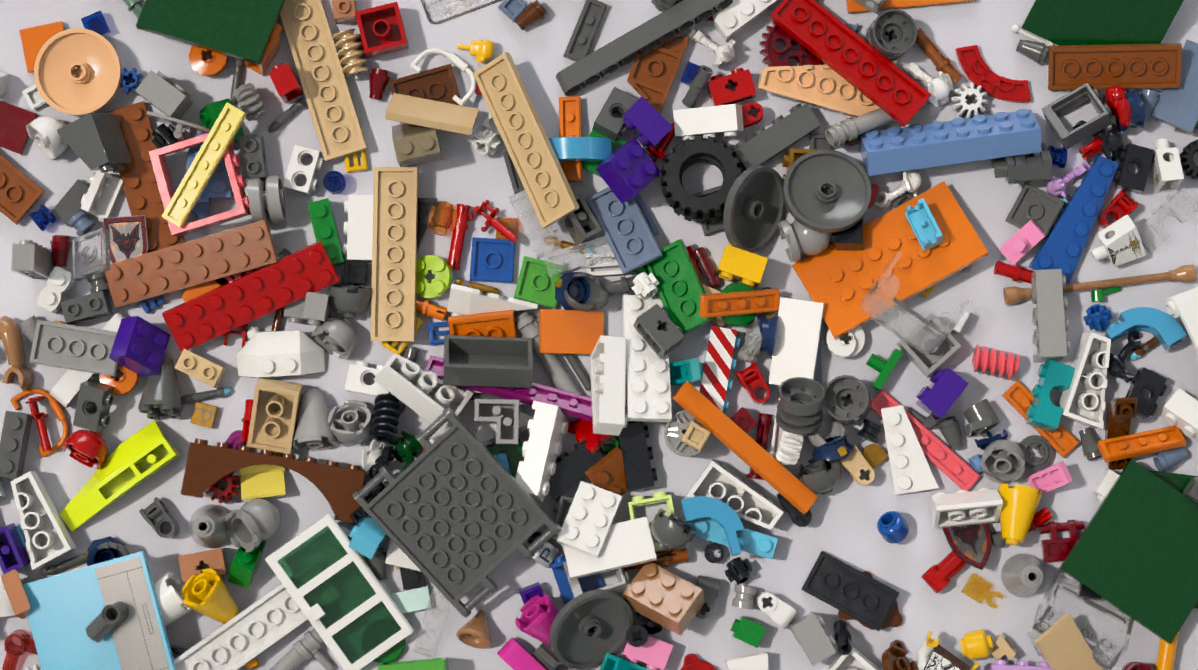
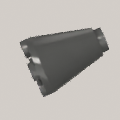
M164 357L159 374L150 375L147 379L138 409L139 412L147 414L148 419L158 420L160 416H168L171 419L181 418V413L183 412L176 369L174 368L175 365L170 358Z

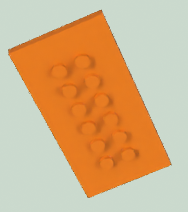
M943 181L864 225L862 250H836L835 243H831L821 253L810 255L792 266L812 301L825 303L823 320L836 340L986 257L988 251L947 184ZM921 198H924L943 235V243L924 252L904 215L906 207L908 205L911 207L916 206L917 201Z

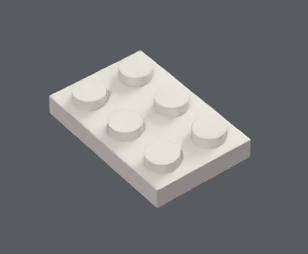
M581 481L563 523L562 531L557 538V543L598 558L621 503L622 496Z

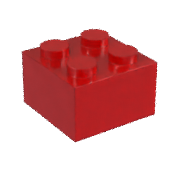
M398 2L355 12L367 58L409 48Z

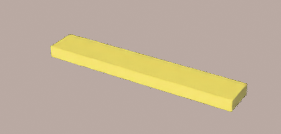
M228 102L225 104L161 217L180 228L183 227L247 113Z

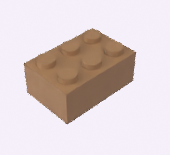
M646 562L623 592L624 600L632 610L680 636L705 603L703 589L652 562Z

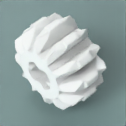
M973 82L969 84L968 88L963 83L961 84V90L955 89L954 93L956 96L952 97L951 101L957 104L952 109H960L957 114L959 117L966 113L965 118L967 119L971 117V114L974 117L979 115L978 112L984 113L986 111L983 106L988 105L989 101L982 99L987 96V92L980 94L981 85L974 89ZM969 97H972L974 100L968 105L966 101Z
M782 430L777 446L776 460L785 465H795L799 459L804 435Z

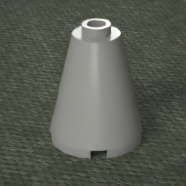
M308 389L301 396L293 439V447L297 450H302V446L308 447L309 451H319L332 448V444L337 445V439L328 423L329 411L324 394L319 392L318 389Z
M213 504L198 508L191 516L189 522V531L193 540L205 548H216L223 545L229 539L225 532L228 529L227 522H224L225 516L229 513L224 508Z
M1017 554L1004 563L1001 570V580L1009 593L1017 597H1030L1042 588L1045 581V570L1036 557L1029 554Z

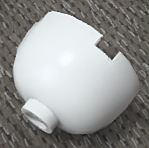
M40 116L26 125L31 140L33 138L36 139L38 143L36 147L48 159H55L68 146L57 132V129L66 126L62 120L58 121L50 116Z

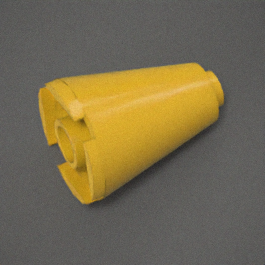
M999 484L998 493L1003 501L1000 514L1001 537L1003 540H1006L1005 544L1019 546V543L1025 540L1042 497V491L1038 492V489L1015 484V487L1008 488V484Z
M202 569L203 573L198 576L193 574L185 583L181 593L184 596L182 601L187 607L221 624H225L239 614V609L219 574L213 569Z

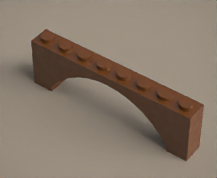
M196 438L194 443L190 442L181 495L203 498L204 492L211 485L233 471L253 465H277L293 470L313 483L328 501L335 520L354 523L350 515L359 508V504L355 501L352 494L357 490L360 491L363 487L365 471H360L361 466L348 464L347 468L339 467V462L327 460L326 465L317 463L318 459L304 457V461L295 460L296 455L283 453L282 457L273 456L274 451L262 449L260 454L253 453L252 448L239 446V449L235 450L230 449V444L217 442V446L208 445V440Z

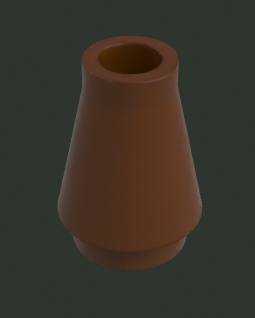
M538 0L533 3L530 2L515 22L522 30H525L527 27L544 19L547 11Z

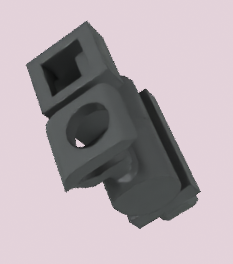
M1041 142L1042 152H1040L1038 157L1031 153L991 159L995 178L1006 177L1008 183H1015V180L1052 179V157L1049 150H1047L1046 144Z

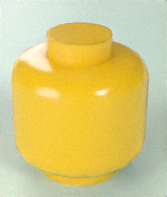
M982 629L967 632L964 634L963 639L960 640L963 656H967L971 661L989 657L990 649L994 648L992 636H987L986 632Z

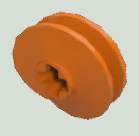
M193 45L190 49L189 61L192 68L198 74L213 77L219 75L228 64V55ZM211 54L213 56L212 60H206L205 55Z
M120 364L118 365L117 374L119 370L124 374L123 377H120V381L114 376L99 374L100 382L113 386V394L124 395L131 392L139 380L138 374Z

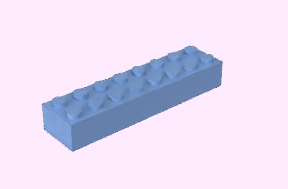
M1019 109L1016 112L1010 113L998 112L995 115H976L973 118L967 119L955 118L952 121H933L930 124L924 125L912 124L909 127H890L887 130L881 131L870 130L860 134L861 157L868 176L1038 153L1042 152L1041 127L1031 110Z

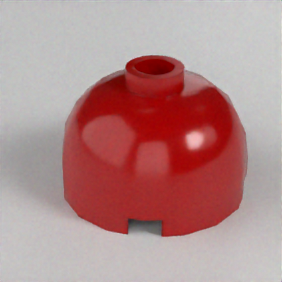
M77 430L70 434L62 446L64 452L66 449L71 452L69 455L71 458L90 468L93 464L97 465L96 469L102 467L108 453L106 442L101 438L102 434L99 431Z

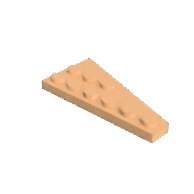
M826 64L763 67L757 89L853 117L861 116L879 108Z

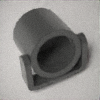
M988 399L974 404L963 412L969 422L964 429V434L967 438L987 433L1001 422Z

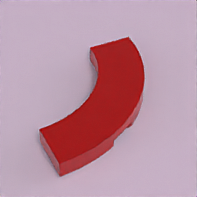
M978 45L955 49L963 72L976 87L982 86V92H987V95L1006 102H1031L1028 80H1012L995 74L982 59Z

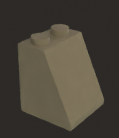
M407 123L392 126L393 144L400 167H411L443 160L437 129Z

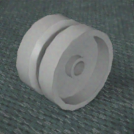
M268 176L265 187L260 178L248 179V199L253 223L265 219L268 221V211L274 224L285 223L286 200L280 176Z

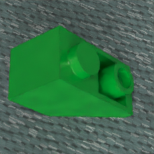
M262 541L256 549L250 552H246V549L239 547L231 564L228 582L249 589L256 574L266 541Z

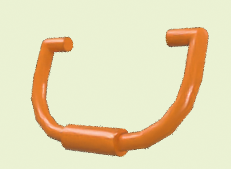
M31 388L12 397L10 401L15 410L20 409L17 401L32 393L41 394L50 401L51 408L58 420L62 422L63 435L60 441L51 447V450L43 451L42 445L37 447L41 455L47 457L57 451L68 437L69 426L66 420L67 416L59 402L49 392L40 388Z

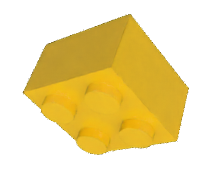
M726 244L716 273L720 274L719 278L732 282L734 279L752 288L754 286L757 287L760 284L768 258Z

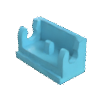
M924 198L919 199L914 207L908 205L904 215L923 252L943 243V235Z

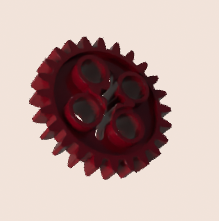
M773 21V27L767 25L766 30L768 33H763L761 36L766 41H761L759 44L761 47H765V49L759 52L760 55H766L762 63L769 62L768 67L789 66L787 60L794 58L797 60L798 66L822 65L820 62L823 61L814 54H807L802 44L798 50H793L783 60H780L779 57L788 52L792 45L796 46L799 42ZM777 41L782 42L785 45V49L782 51L775 49L774 43Z

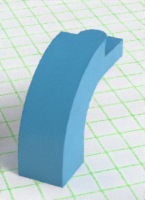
M548 138L559 162L583 161L600 163L612 154L611 139Z
M1149 307L1132 308L1120 313L1119 321L1121 323L1119 324L1117 321L1108 326L1105 337L1111 339L1112 343L1130 332L1146 331L1158 339L1165 351L1183 342L1187 336L1183 328L1173 317L1161 310Z
M695 496L680 501L686 523L700 519H709L717 522L725 531L732 557L741 554L744 544L741 535L737 536L736 533L743 531L744 527L740 518L730 506L718 499L707 496Z

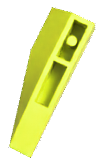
M156 420L118 445L103 463L102 467L93 474L61 511L60 516L71 532L180 456Z

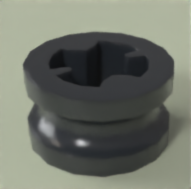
M710 544L705 548L704 556L708 562L718 563L724 557V550L718 544ZM717 547L720 550L718 551L720 556L719 558L714 557L712 560L709 558L711 554H708L709 549L714 550Z

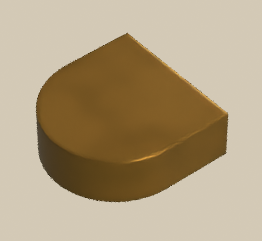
M869 444L862 451V455L872 469L888 457L883 448L877 444Z

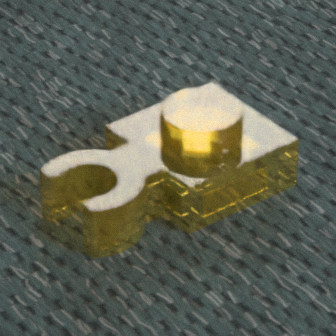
M973 573L961 591L980 604L985 599L987 605L991 608H997L991 601L993 596L1003 598L1001 593L989 591L992 585Z

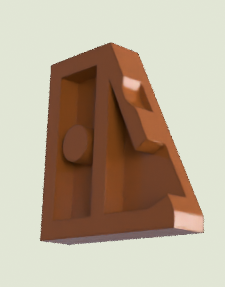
M617 446L589 468L585 474L595 486L622 496L627 492L622 451Z

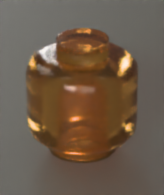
M438 202L431 207L428 226L434 230V234L445 236L455 229L457 211L453 208L452 204Z

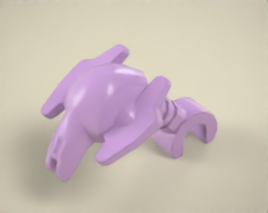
M1084 161L1062 178L1052 175V179H1049L1047 183L1048 193L1053 196H1063L1067 200L1066 184L1087 171L1091 166L1089 162Z

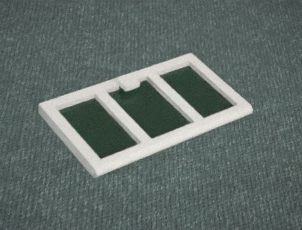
M328 513L267 556L265 560L343 669L360 670L405 637L412 634L414 629L359 552L348 547L351 541L331 513Z

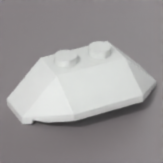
M301 330L256 332L237 354L238 376H293L326 371L324 349Z

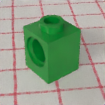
M741 616L739 620H734L730 631H733V637L757 648L766 627Z

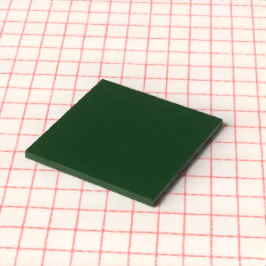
M146 0L136 27L143 31L260 65L285 0Z
M1035 0L1022 28L1059 46L1160 44L1184 0Z
M1130 459L1059 569L1163 641L1171 644L1198 602V504Z

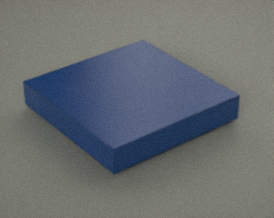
M472 237L470 281L513 284L516 243H512L508 239Z

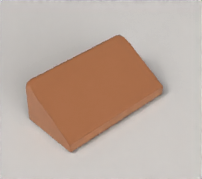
M12 570L1 575V579L15 615L25 619L31 607L17 570Z

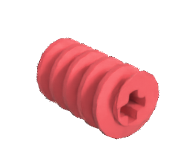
M976 345L972 358L974 372H977L978 368L982 367V374H985L990 369L991 376H994L995 372L999 371V378H1002L1007 373L1008 380H1011L1012 376L1017 373L1020 362V354H1017L1014 358L1013 353L1009 352L1005 357L1003 350H1000L997 354L996 349L992 348L988 353L986 346H983L980 350L979 345Z

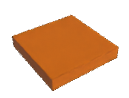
M62 21L19 30L29 73L34 72L36 57L42 46L52 36L65 30Z

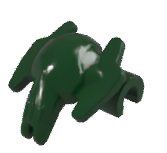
M401 431L403 437L397 436L395 442L388 443L395 446V449L391 450V453H397L395 459L400 463L406 462L401 469L402 472L415 461L414 457L417 455V449L423 451L421 444L415 436L405 431Z

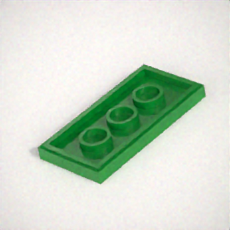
M679 239L660 249L663 257L646 266L649 273H652L660 283L656 287L670 320L675 325H678L682 329L683 335L717 317H700V295H704L706 292L683 240Z

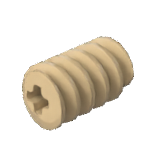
M356 29L344 30L333 35V39L338 41L335 47L341 49L337 54L339 57H343L340 60V64L345 66L342 68V72L347 74L345 77L358 76L370 70L369 67L362 66L367 62V59L360 58L365 52L364 50H358L363 43L356 42V39L361 37L360 34H354Z

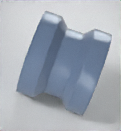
M81 210L69 220L68 224L77 230L76 233L79 237H82L92 230L96 222L93 219H89L86 211Z

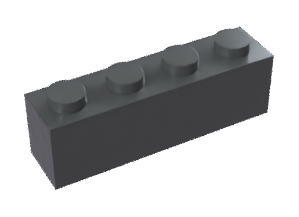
M800 103L789 110L791 114L786 117L780 115L771 122L772 126L767 129L764 127L753 133L755 137L749 141L745 138L735 145V155L740 158L744 170L752 166L763 165L821 126L807 103L803 106Z

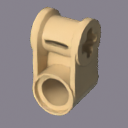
M852 444L854 450L845 459L838 461L858 485L867 486L874 480L875 472L859 449ZM861 470L863 472H869V475L867 476L869 479L868 481L866 479L861 480L859 478V476L861 475Z

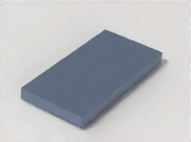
M1187 39L1182 49L1180 88H1164L1151 118L1192 134L1198 121V43Z
M608 187L586 198L624 276L663 257L635 197L621 203Z

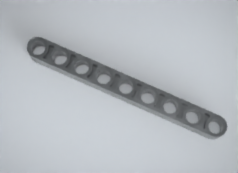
M683 0L561 70L555 76L565 96H573L732 4L733 0Z

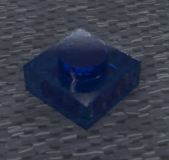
M101 10L81 18L85 29L100 35L111 32Z
M688 61L680 83L689 86L691 80L695 79L700 66Z

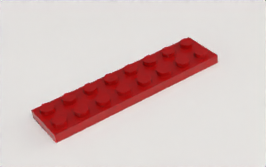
M783 0L769 17L903 127L908 124L932 95L815 0Z
M320 240L279 259L276 263L263 266L163 312L162 316L182 353L183 349H192L304 298L307 292L314 293L339 282L340 278Z

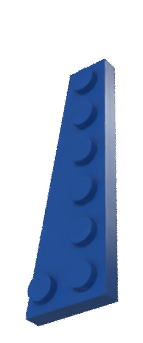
M1097 155L1082 179L1080 186L1077 187L1072 195L1071 201L1062 211L1061 217L1049 232L1048 238L1041 245L1028 268L1033 270L1062 269V275H1065L1066 284L1070 283L1119 163Z

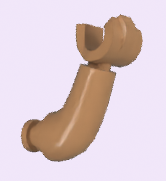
M3 316L0 319V339L3 343L8 363L12 367L5 372L2 383H13L17 374L20 388L22 391H27L34 383V375L29 368L23 367L25 358L21 330L12 318Z

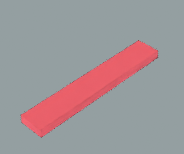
M881 389L873 398L871 409L882 418L881 408L898 406L900 404ZM905 410L925 457L959 488L968 491L980 478V475Z

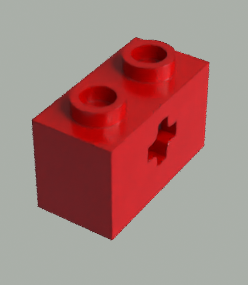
M280 63L274 66L272 71L268 73L284 103L304 94L288 63L285 65Z
M743 68L732 70L731 75L724 77L722 74L710 77L711 81L707 82L713 106L735 104L754 98L757 94L749 69L743 70ZM728 83H731L732 86L736 85L734 92L726 89Z

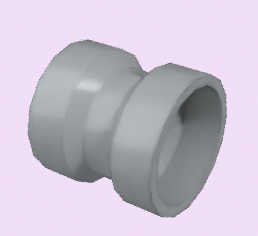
M735 584L734 591L736 596L732 601V606L753 610L754 602L752 600L753 596L756 595L757 588Z

